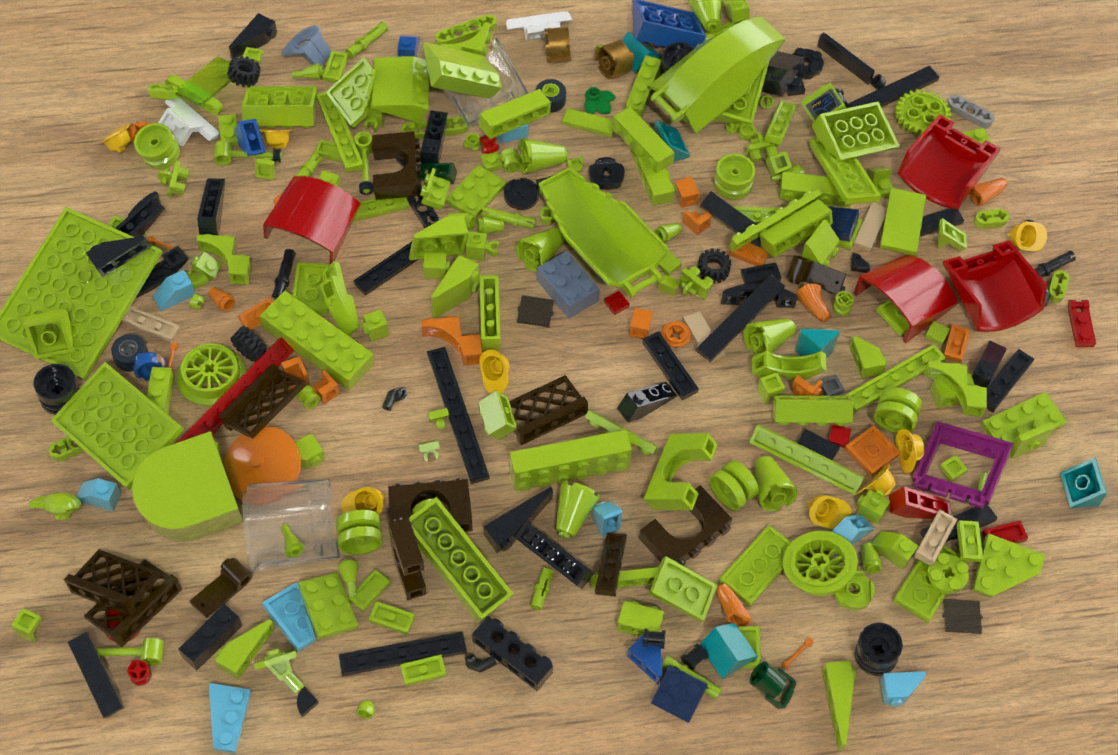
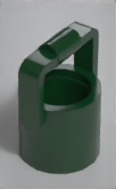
M767 662L757 665L749 678L750 684L765 695L764 699L777 709H785L797 684L796 680L785 671L777 670ZM788 681L789 685L784 692L781 703H779L774 698L780 695Z

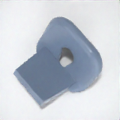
M312 25L296 34L282 50V55L284 57L294 54L303 55L312 65L319 62L320 66H322L330 57L331 49L321 36L320 28Z

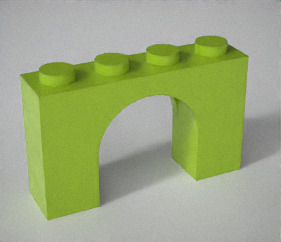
M709 433L669 435L644 497L645 502L653 510H693L699 493L689 482L672 483V479L677 470L688 462L712 461L718 444Z

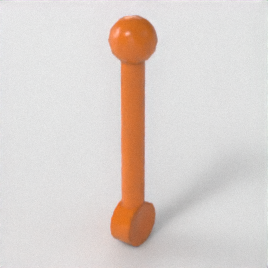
M154 236L148 237L150 244L156 243L170 250L174 248L156 240Z
M176 343L170 344L171 353L167 368H171L174 353L178 350Z
M807 638L804 642L805 644L787 661L782 662L784 669H788L790 663L800 653L813 645L811 638Z

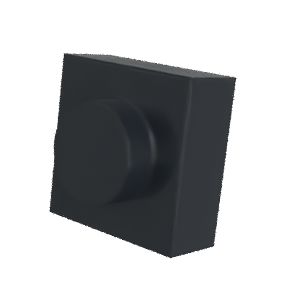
M796 77L793 79L786 91L788 96L805 94L806 89L802 78Z

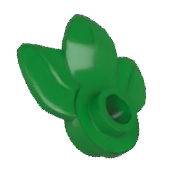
M591 87L585 93L586 101L584 108L590 114H594L596 111L600 114H610V102L616 96L610 91H600L597 87Z

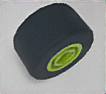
M545 79L536 86V90L540 89L550 100V113L557 112L565 106L566 88L562 82L555 79Z

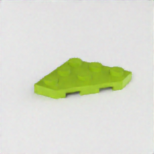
M365 57L325 92L353 128L367 117L376 72Z
M987 534L982 548L983 560L978 564L971 591L991 598L1041 573L1045 554Z

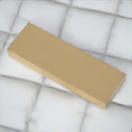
M872 202L853 246L868 252L871 251L884 222L886 207Z
M131 306L121 321V324L171 344L181 329L178 324Z
M700 311L683 317L684 324L689 327L692 338L697 346H699L712 333L710 327ZM722 351L711 363L708 360L706 361L708 365L724 359L726 354Z
M939 509L914 557L933 566L957 519Z

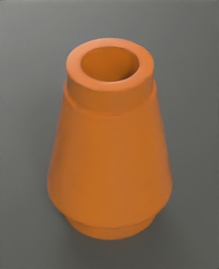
M212 287L209 290L208 296L221 311H229L234 307L235 300L232 295L216 287Z

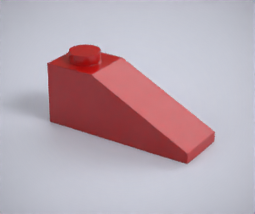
M905 486L889 495V501H891L889 504L890 513L904 518L934 519L940 509L952 516L949 500Z

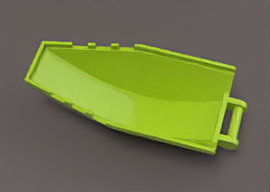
M762 16L740 22L697 46L652 82L648 87L656 90V92L650 99L654 103H658L672 117L671 120L674 123L686 117L691 128L697 134L749 91L751 85L757 80L761 71L765 69L769 60L784 43L785 38ZM664 96L679 112H676L662 97Z
M569 167L539 183V188L565 240L608 286L620 287L632 298L636 296L637 292L651 284L663 281V277L656 267L669 252V248L622 200L618 202L612 198L611 193L602 192L599 190L598 185H591L586 181L585 177ZM648 274L651 275L647 279L641 281L640 283L634 286L630 285L631 283L639 280L640 278Z

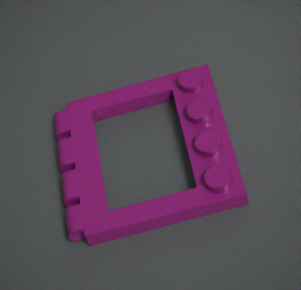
M937 421L924 450V455L912 477L913 487L926 492L929 487H932L930 493L942 497H947L948 493H950V499L966 503L967 499H970L969 505L983 509L985 504H990L1013 449V443ZM940 444L995 459L982 491L927 475Z

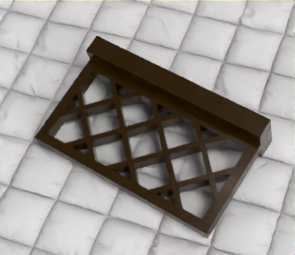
M271 364L218 417L227 430H235L253 439L306 384L304 381L280 371L277 365ZM296 385L293 389L288 390L289 386ZM284 388L283 392L276 393V390ZM283 398L280 402L275 403V400ZM270 402V405L262 407L263 403ZM270 411L266 416L261 417L262 413ZM257 415V418L249 420L250 416ZM256 425L251 431L248 430L249 426Z
M566 375L509 401L511 408L517 409L516 413L513 414L515 423L517 420L526 422L525 425L516 428L514 431L520 445L586 415L588 412V401L585 397H581ZM562 383L567 385L566 390L556 389ZM543 392L551 393L549 398L540 397V394ZM554 394L564 395L563 400H554ZM567 396L577 399L571 403L566 402ZM526 400L534 401L532 406L523 405V402ZM537 402L547 403L546 408L536 407ZM551 404L560 406V408L554 411L549 410ZM520 410L530 411L529 416L519 415ZM534 412L543 414V416L537 419L532 418Z
M98 549L75 575L68 574L63 580L72 594L132 617L137 611L135 608L136 603L161 575L159 571ZM101 557L106 559V562L96 564ZM121 564L120 568L110 570V566ZM106 568V572L96 575L97 570ZM133 569L136 570V573L125 576V572ZM92 572L91 577L83 579L85 574ZM121 574V578L111 581V576ZM151 576L148 580L142 582L140 580L141 577ZM107 578L106 583L97 584V581ZM137 580L136 584L126 587V582ZM122 584V588L112 590L113 586ZM137 590L133 597L127 596L128 592Z
M145 559L140 565L159 571L161 575L159 579H164L165 581L159 586L152 585L146 592H150V595L145 600H139L136 603L135 608L137 611L132 617L121 612L119 616L109 617V610L113 609L98 603L84 615L87 621L113 638L120 647H123L182 591L177 577L172 574L170 576ZM133 569L128 575L136 573V570ZM151 576L141 577L140 580L141 582L148 580ZM135 579V580L126 582V585L129 584V583H135V584H136V583H137V580ZM122 584L116 585L112 590L122 588ZM137 590L128 592L127 596L134 595ZM105 611V618L95 619L93 617L97 612ZM119 621V625L113 630L108 628V623Z

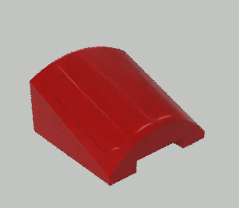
M939 114L907 150L897 174L913 191L926 195L927 200L943 207L959 210L1001 148L986 140L983 144L954 129L955 122Z
M293 176L263 224L264 238H269L273 228L299 235L330 252L329 264L335 261L361 203L348 192L329 182L308 176Z
M1010 240L993 245L990 252L965 260L957 256L943 261V266L977 332L1005 330L1031 319L1044 310L1047 284Z
M904 255L860 275L853 293L855 296H858L870 286H874L891 300L909 324L903 340L905 343L909 342L929 327L933 321H937L958 304L951 287L944 277L928 262L912 255Z

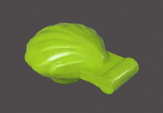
M63 492L53 493L46 497L40 495L29 502L30 508L45 509L49 514L55 515V519L58 520L70 519L72 513L79 510L82 505L78 497Z

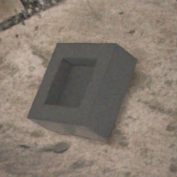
M836 374L821 380L823 382L821 389L824 396H838L844 393L845 389Z

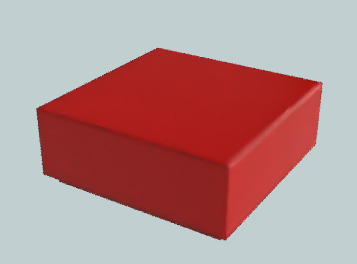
M620 291L604 299L605 305L613 315L630 307V303Z
M832 424L828 441L845 448L849 443L851 429Z

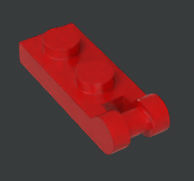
M1068 300V312L1076 347H1095L1096 345L1089 310V300Z

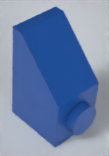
M401 35L398 44V57H417L420 36Z
M256 119L239 121L234 131L240 148L247 156L266 153Z
M643 634L628 649L627 657L656 684H659L662 678L661 648L657 646L643 647Z

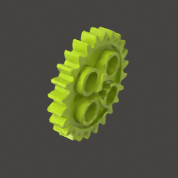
M918 89L916 93L910 91L909 95L904 93V96L899 98L894 112L896 114L895 119H898V125L903 124L902 130L908 129V134L914 132V136L917 134L921 135L939 114L951 120V108H947L949 103H943L945 98L939 99V94L934 96L932 91L929 94L926 93L925 89L922 93Z

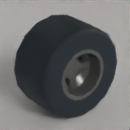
M127 334L117 338L111 347L115 364L118 368L127 372L133 371L135 356L138 353L148 352L144 340L134 334Z

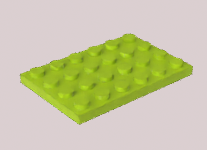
M106 362L99 367L50 420L128 490L132 488L135 473L143 460L151 453L170 446L184 430L183 427Z

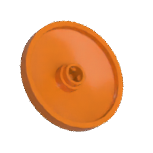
M266 426L253 439L243 434L240 435L229 447L223 466L233 494L237 498L249 504L263 505L280 499L290 491L300 473L301 455L297 444L288 434L278 428Z

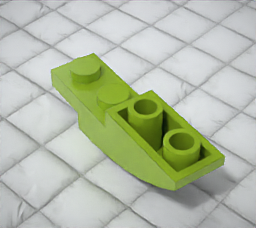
M333 261L322 271L324 282L320 286L333 319L340 330L350 336L360 328L353 296L346 292L340 263Z

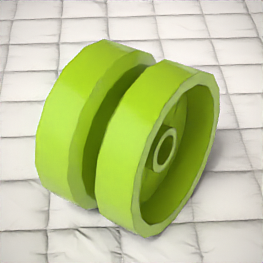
M161 123L145 125L135 136V150L148 167L162 170L170 167L178 159L180 154L179 143L166 125Z
M734 153L722 157L717 163L714 178V187L717 193L730 200H738L748 196L752 190L756 169L754 163L748 157Z
M891 387L883 390L873 416L875 422L883 429L892 433H898L901 429H907L909 432L914 431L923 405L921 399L913 392L903 388Z
M736 460L729 461L722 467V470L716 471L709 477V485L713 494L723 506L734 512L741 509L746 504V501L752 500L759 493V487L754 476L743 464Z
M354 510L340 515L336 519L337 543L340 552L348 555H364L381 548L383 537L380 531L381 520L379 514L371 510Z

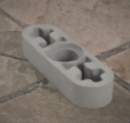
M951 95L949 97L947 108H951V112L982 128L992 126L994 115L990 111L959 95ZM971 109L975 113L969 114L966 110Z

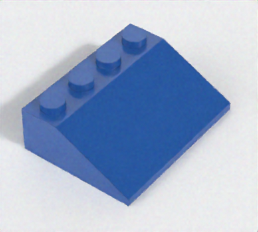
M632 0L633 33L639 42H649L659 47H667L672 43L683 42L693 46L694 49L697 44L704 43L706 35L694 12L644 0Z

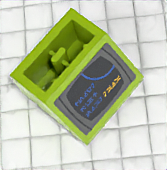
M831 82L823 85L818 91L806 96L801 101L813 122L820 114L847 108Z

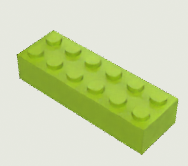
M284 291L260 315L261 327L277 339L282 337L296 353L321 371L326 370L336 382L349 391L374 365V354L287 291Z
M621 430L510 452L509 471L514 491H527L533 487H547L553 483L562 484L564 481L573 479L583 480L593 475L603 476L608 472L625 471L630 467L632 448L627 431Z
M437 497L409 517L420 551L478 624L514 595Z

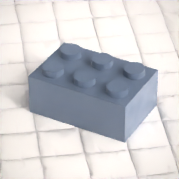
M568 251L537 268V282L568 319L599 301L600 289Z

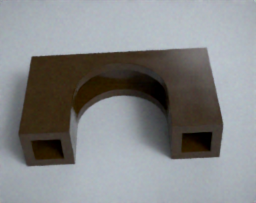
M415 131L372 135V149L375 160L400 158L407 162L406 166L397 172L373 175L375 199L383 200L419 196V188H422L421 177L418 178V175H421V166L417 163L421 162L420 151H417V149H420L419 138L415 137Z
M456 478L452 481L436 480L431 483L415 482L409 485L394 484L393 486H388L391 522L397 518L411 517L413 508L419 502L437 497L448 506L451 516L464 532L473 531L468 479Z
M701 485L695 488L699 494L693 510L690 511L699 521L702 528L698 536L689 540L677 539L670 535L656 519L640 530V541L660 563L662 558L667 556L684 566L686 564L685 561L689 558L694 559L697 557L701 549L705 546L710 547L719 535L724 536L730 531L732 518Z
M409 517L397 518L388 523L393 560L408 601L427 595L426 585L421 573L424 570V561Z

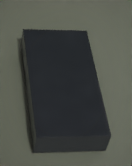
M776 263L741 269L740 272L744 284H762L770 275H773L779 281L782 278Z
M805 429L797 442L832 461L840 449V446Z

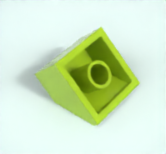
M825 219L805 243L802 257L829 266V260L832 257L835 258L840 250L838 248L840 240Z
M66 308L28 315L24 322V327L35 359L74 351L72 325Z

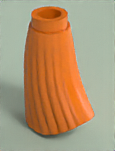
M998 178L985 183H977L970 193L972 202L977 206H982L995 198L1007 187L1006 179Z
M805 284L795 293L797 299L817 319L823 323L827 322L832 315L823 301L821 294L822 286L818 284Z
M727 584L717 587L716 592L728 623H735L737 627L747 626L752 619L737 595Z

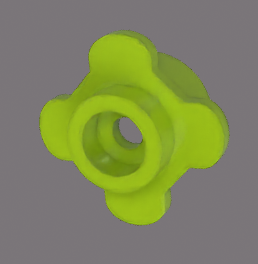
M476 133L468 134L466 141L463 142V146L473 151H478L480 144H482L479 140L480 136Z

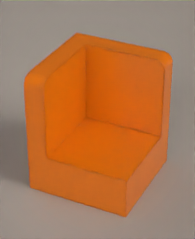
M692 177L675 181V185L680 193V207L684 208L698 204L700 193Z
M686 210L683 214L682 223L696 235H699L710 227L712 215L707 211L700 215L696 211L691 214Z
M639 308L634 309L629 336L640 339L648 337L653 311Z
M300 356L281 362L284 373L304 381L306 385L309 384L308 374Z
M323 370L321 372L322 379L312 385V387L314 388V393L319 394L321 397V402L326 404L339 395V387L327 371Z

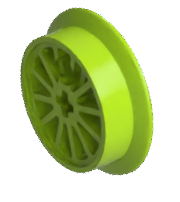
M215 343L202 344L189 351L181 362L177 371V386L181 394L190 402L201 406H212L247 371L242 358L233 350ZM221 378L223 380H226V382L221 384L219 380ZM205 382L208 383L207 388H202ZM217 383L218 387L212 388V384Z
M813 531L799 536L787 547L783 557V568L788 579L803 592L819 597L833 595L842 590L853 578L858 565L857 553L852 544L841 535L829 531ZM815 550H821L820 553L815 554L814 552ZM825 550L830 551L828 555L824 554ZM807 553H810V555H811L812 558L810 559L809 557H807V556H805V555H806Z

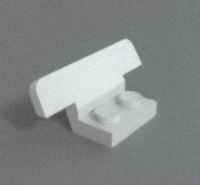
M564 11L509 19L506 21L507 31L523 29L525 39L528 41L545 38V28L561 27L560 23L572 22V18L569 12Z
M177 97L176 99L165 101L170 108L166 109L158 123L166 125L171 130L180 146L185 145L192 132H199L209 142L218 138L219 131L181 98Z

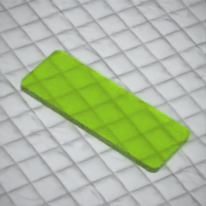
M216 57L175 90V95L198 106H202L231 82L227 75L230 62L221 57Z

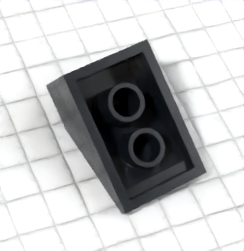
M777 51L769 60L761 91L783 97L805 61V57Z

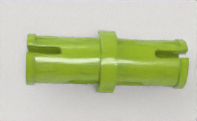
M542 568L538 583L534 586L535 592L529 605L532 609L541 611L546 595L550 593L549 586L554 571L549 568Z

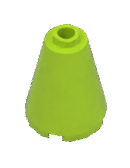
M688 0L689 6L706 31H715L720 27L721 0Z
M526 138L520 139L517 149H520L518 159L521 162L520 171L521 173L524 172V174L563 164L568 159V151L563 145Z
M552 228L524 237L516 244L518 259L525 262L524 266L528 270L537 272L539 266L550 261L564 244L565 238L559 228Z
M788 318L751 322L743 330V340L747 350L751 349L754 353L752 354L753 357L765 351L772 353L795 335L796 325Z
M762 456L758 458L755 462L756 482L759 487V504L766 511H779L781 506H790L798 496L795 485L772 457Z
M564 481L560 491L556 532L559 533V537L569 540L570 537L574 538L598 502L600 494L598 493L595 496V490L575 482L571 486L568 485L569 481Z

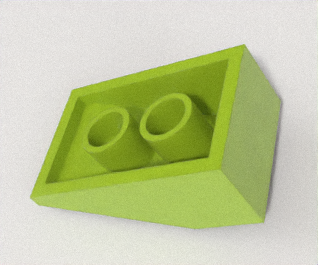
M451 215L444 217L413 236L409 260L424 259V252L447 253V256L463 255L469 233L464 216Z
M458 255L431 296L432 317H439L468 300L474 292L478 291L480 287L478 263Z

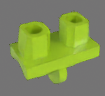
M760 132L755 133V138L750 139L751 145H748L747 150L744 151L745 156H749L753 163L763 159L762 152H766L767 158L778 154V145L764 141L765 136H762Z
M175 161L172 173H170L169 168H165L164 171H159L157 175L161 185L165 186L169 183L166 196L170 198L173 193L183 195L186 184L176 180L186 181L189 170L180 167L181 162Z
M692 266L689 269L684 267L681 270L682 275L680 277V281H682L681 286L684 288L682 293L685 296H688L690 293L694 296L699 295L705 300L714 281L707 276L703 280L698 278L701 272L696 266Z

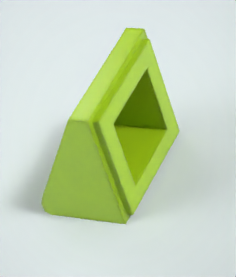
M664 275L663 281L658 284V290L675 296L682 281Z

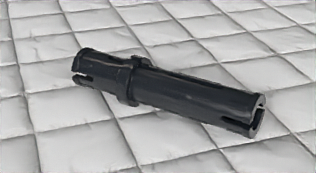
M292 249L284 251L279 273L274 281L275 287L272 298L275 300L289 286V276L296 256V252Z
M1069 250L1046 263L1038 264V267L1034 270L1040 277H1047L1051 272L1075 261L1076 256L1070 258L1075 254Z

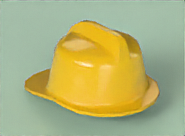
M130 123L115 129L101 143H104L110 151H117L119 153L125 151L127 144L131 141L127 131Z
M259 128V131L263 132L266 144L272 149H285L289 143L290 131H293Z
M1026 221L1015 225L1011 232L1007 233L1010 236L1011 243L1023 251H1039L1047 241V231L1040 223Z
M493 349L486 350L482 353L479 360L483 384L490 394L495 391L503 393L509 382L510 363L498 351Z
M901 429L896 434L895 446L901 452L899 455L901 469L905 474H909L913 471L916 461L921 460L923 457L924 444L921 437L917 434H911L907 429Z
M890 464L878 471L870 482L856 494L864 489H870L875 493L879 490L885 494L884 497L890 494L896 486L895 478L889 471Z
M369 486L347 494L342 500V513L354 510H371L380 515L386 495L382 494L378 489Z
M819 495L814 497L811 502H807L812 523L825 528L834 529L845 517L852 514L851 507L846 501L832 496Z

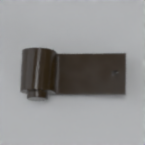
M794 255L787 278L790 279L789 282L799 285L800 282L818 284L822 286V289L838 294L841 292L847 274L805 257Z
M236 558L226 559L221 564V575L189 601L205 618L212 615L252 579V572Z

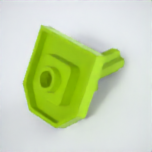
M279 648L266 652L267 656L263 657L262 660L254 662L255 670L268 667L294 694L300 692L304 687V684L292 672L289 662L290 659L297 657L295 649L286 652H280Z

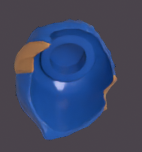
M138 353L135 356L133 365L135 377L148 381L152 367L165 368L166 360L159 353Z

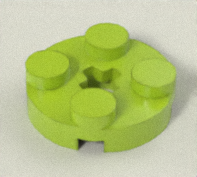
M940 553L933 566H928L926 574L931 582L930 585L936 591L948 595L957 591L960 592L965 587L969 579V567L967 563L961 561L957 556ZM948 570L953 576L946 578L943 571Z
M856 570L849 583L833 595L838 606L856 611L868 607L874 597L875 587L872 580L865 576V573ZM851 586H855V589L859 590V592L853 594L849 589H851Z

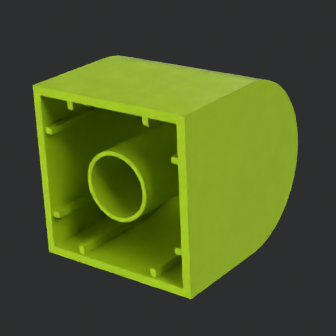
M211 431L161 448L147 456L139 465L132 485L134 502L150 527L160 536L172 541L187 542L244 523Z

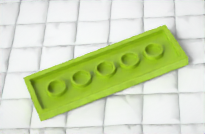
M811 138L809 140V146L845 204L880 202V193L857 158L839 161L818 138Z

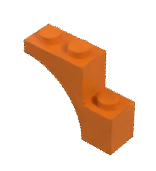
M448 316L445 318L421 320L422 336L437 337L450 343L459 352L463 365L479 364L480 356L482 355L480 335L468 334L461 336L459 317Z

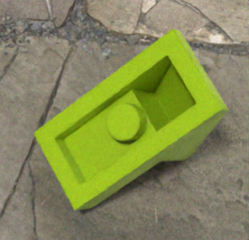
M885 166L867 168V175L880 193L881 198L889 197L890 189L893 188L890 181L892 169Z
M943 218L940 219L938 249L948 244L959 251L967 249L966 233Z

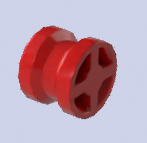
M487 135L480 137L479 140L483 145V153L489 154L499 150V145L496 143L497 137L492 139Z
M135 660L128 666L127 673L133 684L142 686L150 681L152 673L145 661Z

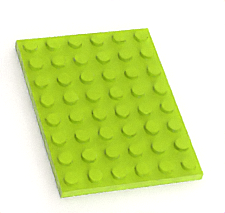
M65 207L0 310V341L34 357L24 327V322L28 315L66 308L72 325L74 351L39 358V360L48 364L66 365L73 371L76 377L86 381L163 251L151 245L150 248L102 277L86 252L102 242L134 237Z

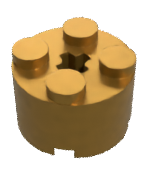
M545 28V39H548L545 42L546 52H550L547 53V62L571 61L569 28Z
M622 39L598 48L595 54L596 61L599 60L600 63L598 69L606 79H615L632 70L635 56L632 51H629Z

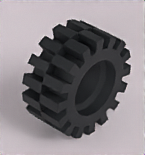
M236 56L229 63L228 79H231L232 83L236 82L237 86L239 84L242 87H245V85L247 87L254 86L258 82L261 67L258 66V62L254 63V59L249 60L247 56L246 58H243V56L238 58Z
M711 248L710 252L707 249L704 253H701L697 268L701 272L702 280L706 276L714 281L713 284H715V281L721 283L722 280H726L730 273L732 261L729 259L730 256L728 254L725 256V251L720 253V249L717 248L714 251V248ZM712 262L718 263L721 268L711 269L707 264Z
M241 326L230 338L231 343H233L232 345L237 348L236 350L240 351L242 356H245L246 359H250L252 362H256L267 350L266 344L262 343L263 340L257 334H254L253 330L250 331L245 326Z

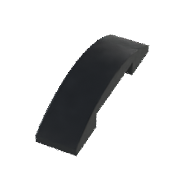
M178 246L162 255L163 260L154 266L136 298L159 287L167 277L176 274L188 261V258Z
M745 284L724 290L721 305H739L741 299L746 300L761 284ZM784 289L773 301H776V307L795 308L797 295Z

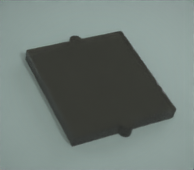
M522 295L521 303L518 307L517 323L550 327L551 316L554 315L552 311L554 300Z
M943 600L944 613L942 617L944 618L945 632L982 633L981 619L983 616L980 613V601Z

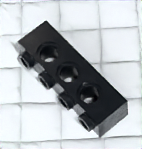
M527 521L514 537L581 589L584 588L590 577L594 574L593 571Z
M487 616L472 633V642L490 656L493 655L495 660L535 691H538L553 673L552 661L548 657L540 656L536 653L535 648L529 643L525 644L519 640L520 638L515 632L506 630L498 619H492ZM494 637H501L503 640L501 642H494L492 639ZM511 649H516L519 651V653L516 655H512L509 653V651ZM533 662L535 666L530 668L525 663Z

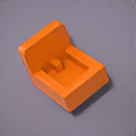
M797 376L793 380L791 391L795 395L820 396L823 391L821 389L823 382L819 380L812 386L800 376Z

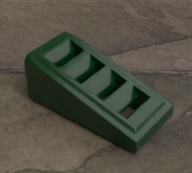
M453 162L420 164L421 175H418V178L421 177V180L425 181L426 170L431 174L432 168L436 169L434 176L451 181L450 184H454L457 169Z

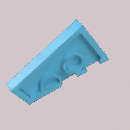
M298 582L262 602V607L297 652L315 642L316 638L298 589Z
M209 683L213 748L215 751L236 754L251 690Z

